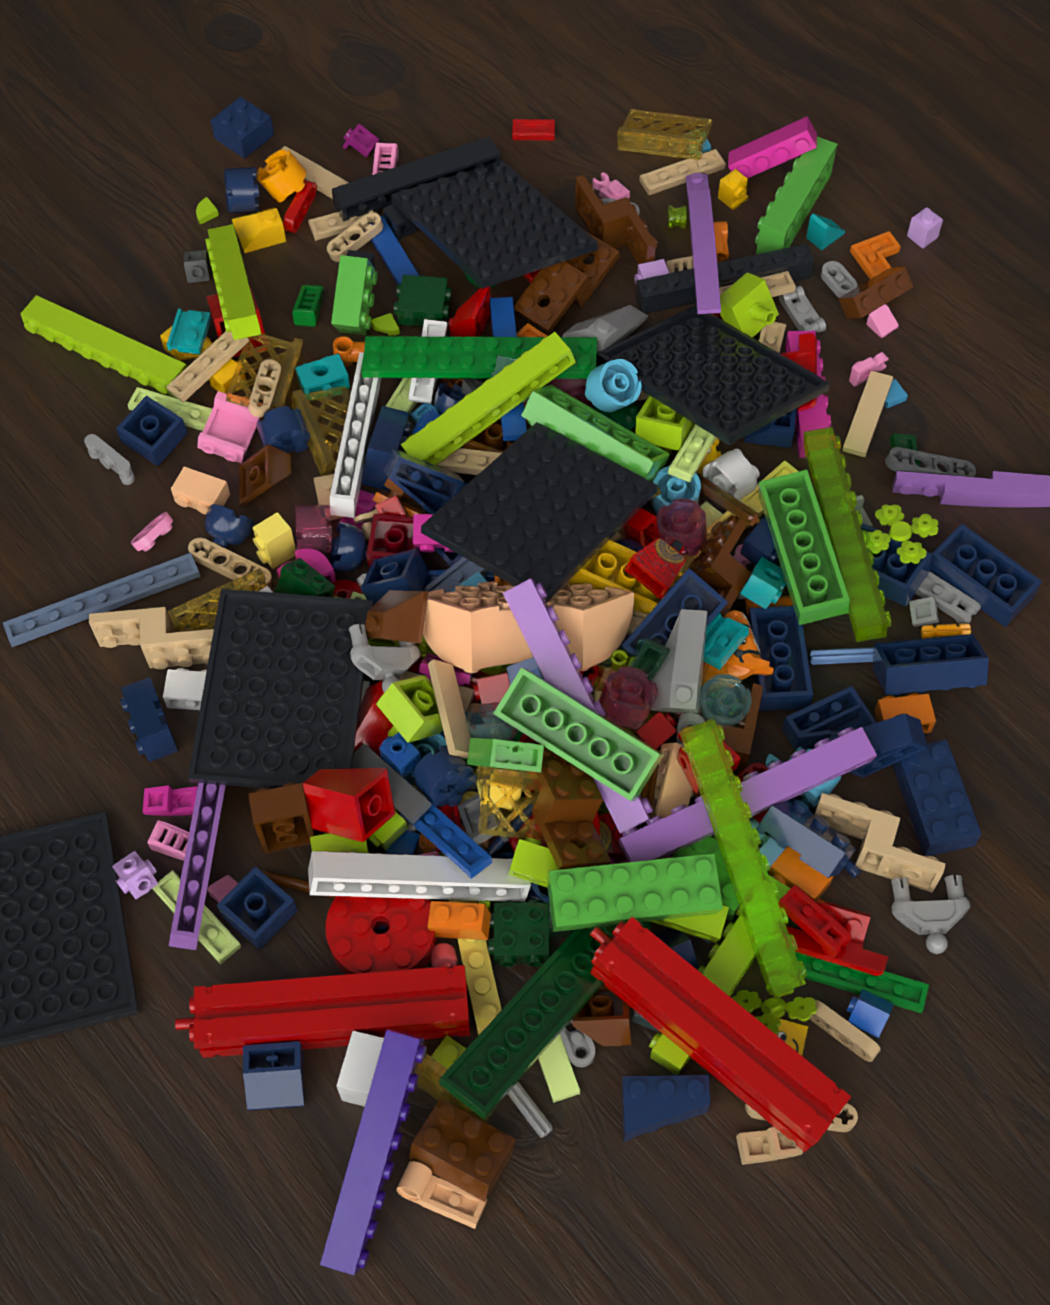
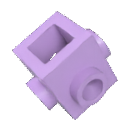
M135 851L112 866L119 876L116 882L124 894L130 892L135 899L148 893L158 885L153 876L157 871L148 859L143 862Z

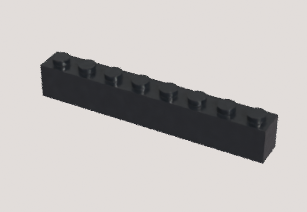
M490 137L479 139L332 188L333 205L344 222L350 220V218L368 214L369 211H377L393 204L391 202V194L400 192L403 189H411L423 183H430L440 178L456 175L459 172H466L479 166H486L495 161H500V152Z
M803 244L717 263L719 288L734 284L747 272L761 278L788 271L793 281L811 278L814 258L808 245ZM693 268L637 280L635 299L640 311L648 314L697 303Z

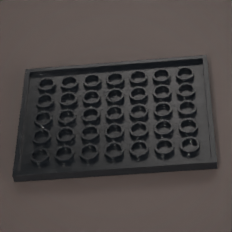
M503 160L391 194V202L482 289L596 251L598 248V242Z
M697 305L597 353V362L601 365L616 359H624L630 362L638 372L636 375L638 381L641 380L642 391L728 445L829 391L830 382L713 314H698Z
M536 422L421 525V533L514 586L529 579H533L536 583L541 582L547 593V597L544 598L547 603L657 493L658 485Z
M221 589L188 773L189 782L274 789L291 782L303 784L318 770L352 769L364 673L352 662L350 652L353 645L349 628L356 624H359V626L361 624L365 625L367 611L374 606L373 600Z
M106 812L0 836V1048L139 1014L120 888L116 882L118 875L112 867L116 863L109 819Z

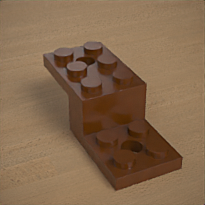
M584 175L576 177L575 209L590 234L615 249L626 245L638 264L656 261L655 248H657V241L648 232L645 221L641 220L638 216L635 205H631L627 197L603 204L602 199L596 196L592 183H588Z
M588 233L598 242L597 250L541 269L514 305V311L546 332L551 333L572 303L580 308L584 306L620 257V252ZM586 257H595L593 263L584 264V259ZM542 299H550V303L548 306H539V303Z
M731 515L723 522H717L712 527L711 537L701 545L699 549L701 551L700 555L688 567V569L690 568L728 602L719 612L722 617L728 613L751 574L730 555V552L747 526V523L734 515Z
M753 684L751 693H745L738 728L714 722L712 724L711 731L741 758L737 769L731 772V774L738 775L746 769L763 685ZM710 786L698 794H695L693 791L694 794L691 797L690 803L696 804L695 799L709 793Z
M528 741V743L541 745L537 741ZM544 746L541 773L535 772L542 789L532 812L558 870L610 865L611 860L592 822L603 801V797L593 777Z

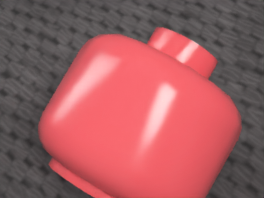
M448 943L435 945L430 957L431 967L451 968L457 964L455 948Z

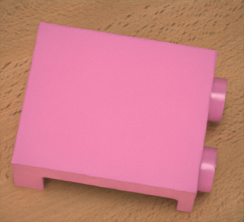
M218 391L214 400V407L205 428L199 434L197 448L202 449L208 454L222 456L231 462L243 463L257 429V421L261 418L250 414L248 410L249 402Z

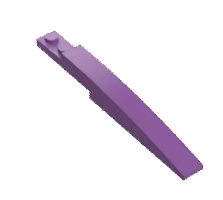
M693 173L686 176L697 313H721L708 175Z
M897 471L892 485V492L905 495L940 496V504L1050 507V476L993 471L990 479Z

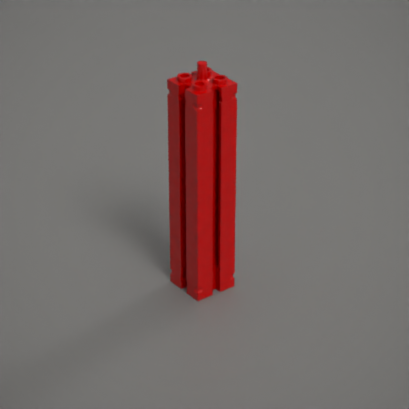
M631 917L627 923L621 921L612 932V937H609L599 927H596L590 935L601 944L591 961L594 964L591 974L595 978L603 981L605 986L784 1136L789 1140H793L795 1145L803 1152H806L820 1140L831 1125V1122L851 1098L848 1093L843 1089H839L825 1074L647 928H643L641 923L635 918Z
M465 965L453 966L452 968L434 967L212 985V987L197 986L194 987V996L189 999L190 1013L194 1014V1017L175 1019L176 1030L189 1029L190 1041H194L195 1049H199L203 1058L216 1055H243L244 1045L300 1041L303 1050L343 1047L349 1045L352 1031L384 1038L386 1030L392 1028L422 1037L424 1040L441 1039L447 1035L450 1038L453 1036H470Z

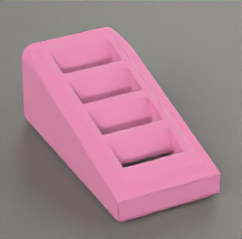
M376 143L372 175L383 172L379 171V168L392 169L397 167L399 153L397 144ZM382 155H391V157H382ZM381 162H390V164H380V163H381Z
M158 820L148 840V845L153 851L184 861L187 843L183 851H180L184 840L188 842L189 832ZM173 837H177L173 847L169 846Z

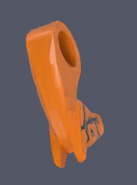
M733 610L726 613L724 618L728 617L747 626L750 634L720 670L709 665L701 693L734 685L752 674L765 676L773 674L774 668L769 666L770 662L761 659L760 649L749 621L743 612Z

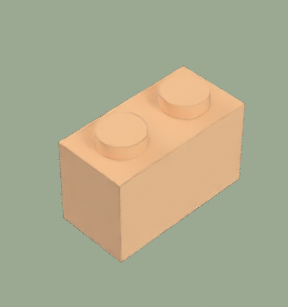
M183 467L171 487L174 500L178 505L197 509L205 515L210 505L224 506L230 496L227 481L187 467Z

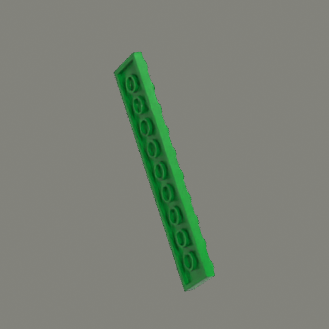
M366 336L361 369L362 378H492L502 371L505 366L520 358L524 352L539 344L545 337ZM560 337L570 348L576 363L554 379H587L590 372L596 368L597 337Z

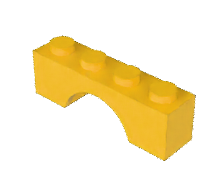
M172 326L160 335L164 350L179 361L192 358L197 359L213 344L206 337L201 354L178 352V349L170 351L167 348V341ZM230 359L209 378L211 387L228 395L233 394L246 383L244 366L239 361Z

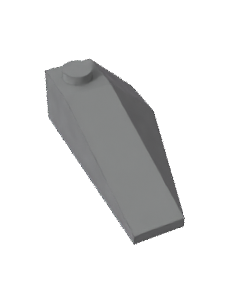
M628 305L577 323L566 331L563 337H597V353L623 341L648 319V315Z
M681 609L649 682L647 711L699 714L707 611Z

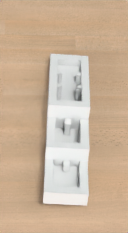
M424 319L422 337H446L447 322ZM412 378L408 400L432 404L438 378Z

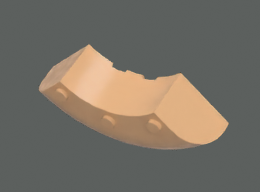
M497 581L478 583V587L455 586V591L444 593L443 589L428 592L423 636L433 652L446 663L462 668L467 673H476L479 669L491 666L519 663L534 657L503 595L504 592L515 586H497ZM567 582L547 602L548 607L553 606L559 617L556 623L560 631L564 629L571 643L567 646L571 654L576 653L582 664V667L579 668L580 671H587L589 667L605 661L619 648L631 623L634 592L608 586L604 590L592 589V584L588 583L569 586V582Z

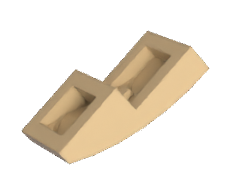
M770 1127L765 1131L739 1133L736 1136L742 1165L779 1160L803 1154V1151L795 1145L793 1140H789L775 1127Z

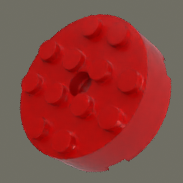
M336 896L326 918V937L332 957L339 969L347 975L425 968L430 961L437 940L435 931L428 929L430 900ZM380 926H385L386 929H389L384 934H376V929Z

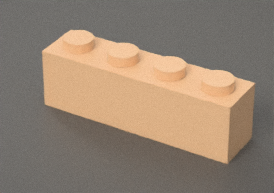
M674 742L662 744L660 752L664 756L659 762L652 802L653 812L650 813L652 818L661 815L662 819L672 815L671 810L683 804L688 807L689 801L694 794L688 779L677 761L679 748L683 746Z

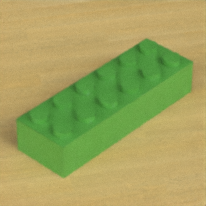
M817 137V148L803 153L801 157L795 159L792 172L788 171L785 177L784 186H779L775 195V201H770L766 216H762L759 220L757 229H760L755 239V244H757L756 254L790 247L832 174L837 149L836 143Z
M553 385L533 390L521 415L528 420L527 422L533 426L536 422L545 425L653 482L657 473L664 468L670 456L666 451Z
M803 470L760 481L759 498L799 625L849 613L850 599L808 471Z
M521 667L493 713L629 801H636L664 756L660 751L526 668Z
M715 854L549 871L547 875L553 932L618 925L621 921L627 923L631 917L635 918L638 922L717 914L723 909Z

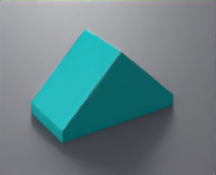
M812 213L806 238L822 251L843 236L846 231L831 219Z

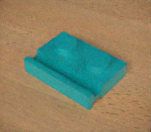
M178 309L167 341L168 350L178 349V352L201 354L211 323V314L193 310L184 312L182 309Z
M718 613L706 627L703 662L720 670L750 634L749 628L728 617L724 618Z

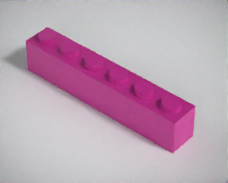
M788 331L785 343L786 353L798 351L799 334L813 333L816 336L815 331ZM817 340V375L821 377L823 359L819 358L818 355L820 354L821 344L820 340ZM822 394L818 396L817 403L813 408L800 412L796 408L795 429L799 458L827 457L829 448L833 447V433H829L831 416L826 413V409H828L827 395Z

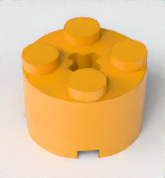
M281 149L273 153L265 160L267 165L264 169L260 166L256 173V179L279 203L283 202L294 191H301L305 186L303 181L306 177V169L288 149L287 152Z

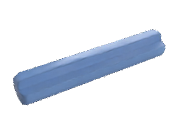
M874 647L811 650L809 659L813 665L873 662Z

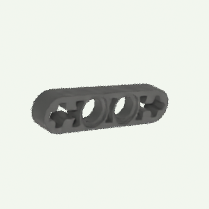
M901 447L892 448L885 457L887 467L896 472L903 471L974 477L976 475L975 466L971 462ZM914 460H920L925 467L917 466ZM937 464L943 465L947 472L939 470Z

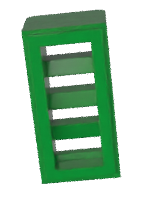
M301 286L292 311L295 325L316 326L324 286Z

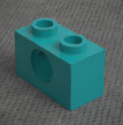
M339 354L295 367L297 380L306 402L350 388L348 373Z
M761 557L740 594L767 609L771 602L775 604L778 601L786 585L782 568Z

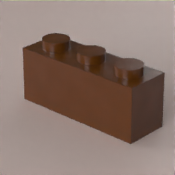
M906 267L889 268L841 296L839 301L847 319L863 318L913 288Z

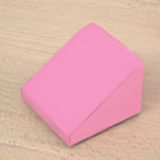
M886 304L871 312L866 324L881 338L899 327Z
M226 875L210 885L207 890L209 895L219 903L238 883L229 875Z

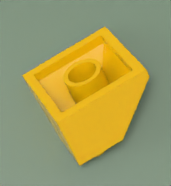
M270 208L232 219L244 253L286 242L283 223L277 208Z

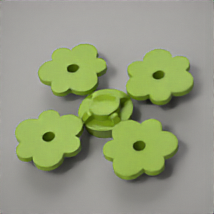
M885 504L882 506V509H878L875 512V517L880 520L881 525L888 524L891 526L889 534L882 533L880 530L866 532L863 535V547L869 548L871 553L877 554L881 552V549L887 550L889 548L888 543L891 541V538L900 542L904 541L901 547L897 549L900 561L902 563L912 562L917 564L920 562V559L926 557L927 552L922 548L921 543H913L906 540L912 536V533L919 534L922 538L928 535H936L938 533V521L932 519L928 514H922L920 518H913L910 527L908 523L900 521L904 519V514L901 512L899 505L889 506Z
M783 973L780 976L772 975L768 978L766 990L772 992L774 997L765 1000L763 1003L758 998L757 992H749L748 990H740L736 996L732 997L734 1001L749 1013L761 1006L763 1015L761 1017L756 1016L755 1018L776 1035L779 1033L778 1027L781 1025L780 1019L777 1018H781L785 1012H788L789 1018H797L800 1021H807L811 1018V1014L817 1013L816 1002L812 997L804 999L796 997L794 1002H788L787 1004L783 999L779 998L792 994L794 987L798 984L797 979L789 977L787 973Z

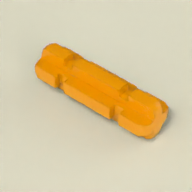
M959 623V626L956 624H937L936 627H933V625H923L921 628L922 639L971 634V627L968 623Z

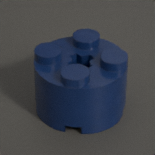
M255 167L224 169L226 204L229 213L259 212L258 199H255L259 197L258 184L253 182L256 181Z
M289 406L278 407L265 413V419L261 423L260 420L257 421L256 426L264 447L269 444L286 453L292 451L303 452L308 448L307 443L310 440V434L299 408L290 410Z
M447 745L438 748L440 752L434 755L430 752L420 760L414 769L413 776L416 779L413 781L433 805L437 807L446 805L454 807L461 802L462 795L477 781V775L472 767L467 765L463 757L450 755Z

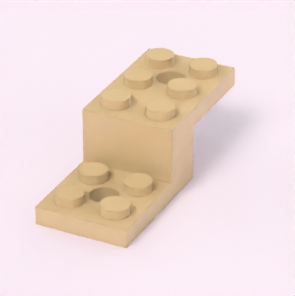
M166 607L89 614V624L100 647L113 648L117 645L126 644L140 645L149 668L165 669L171 666L208 665L214 629L174 633Z
M821 794L814 815L825 819L838 832L863 839L855 864L859 869L889 879L900 877V882H902V877H905L909 880L908 885L933 893L943 875L946 864L939 862L933 856H921L914 854L908 848L893 847L900 821L899 817L894 816L889 811H877L868 808L867 805L860 802L852 803L843 800L835 794Z

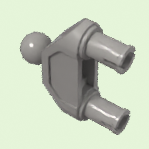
M356 624L349 628L353 645L350 652L352 662L359 670L373 680H384L382 683L384 693L393 682L401 681L399 678L421 657L420 650L414 643L399 642V647L371 646L368 644L365 625L361 624L359 626V624Z
M953 875L944 878L948 900L915 902L910 898L908 878L902 877V882H900V877L892 879L891 884L895 902L891 907L894 917L918 935L930 934L926 939L927 949L934 954L943 953L947 949L948 944L943 934H946L970 909V902L964 897L962 876L956 875V879H954Z

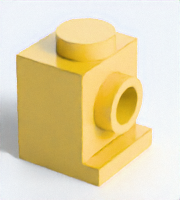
M734 169L720 180L718 199L732 210L740 206L749 197L746 195L748 178Z

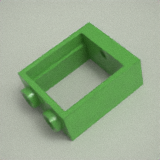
M470 738L467 765L541 773L544 745L498 739Z

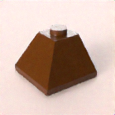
M268 444L239 465V505L245 506L291 475V454Z
M389 590L367 611L365 622L367 638L389 642L422 643L428 592Z
M603 984L572 1019V1025L602 1046L631 1045L630 1006Z

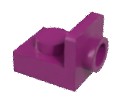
M358 124L354 130L350 128L345 134L344 139L346 142L343 148L346 150L351 145L367 157L380 139Z

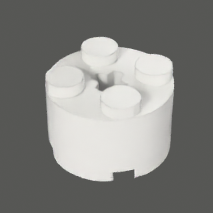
M736 448L707 464L703 469V476L738 500H741L756 489L759 471Z

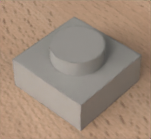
M934 596L909 601L912 625L914 627L939 623Z

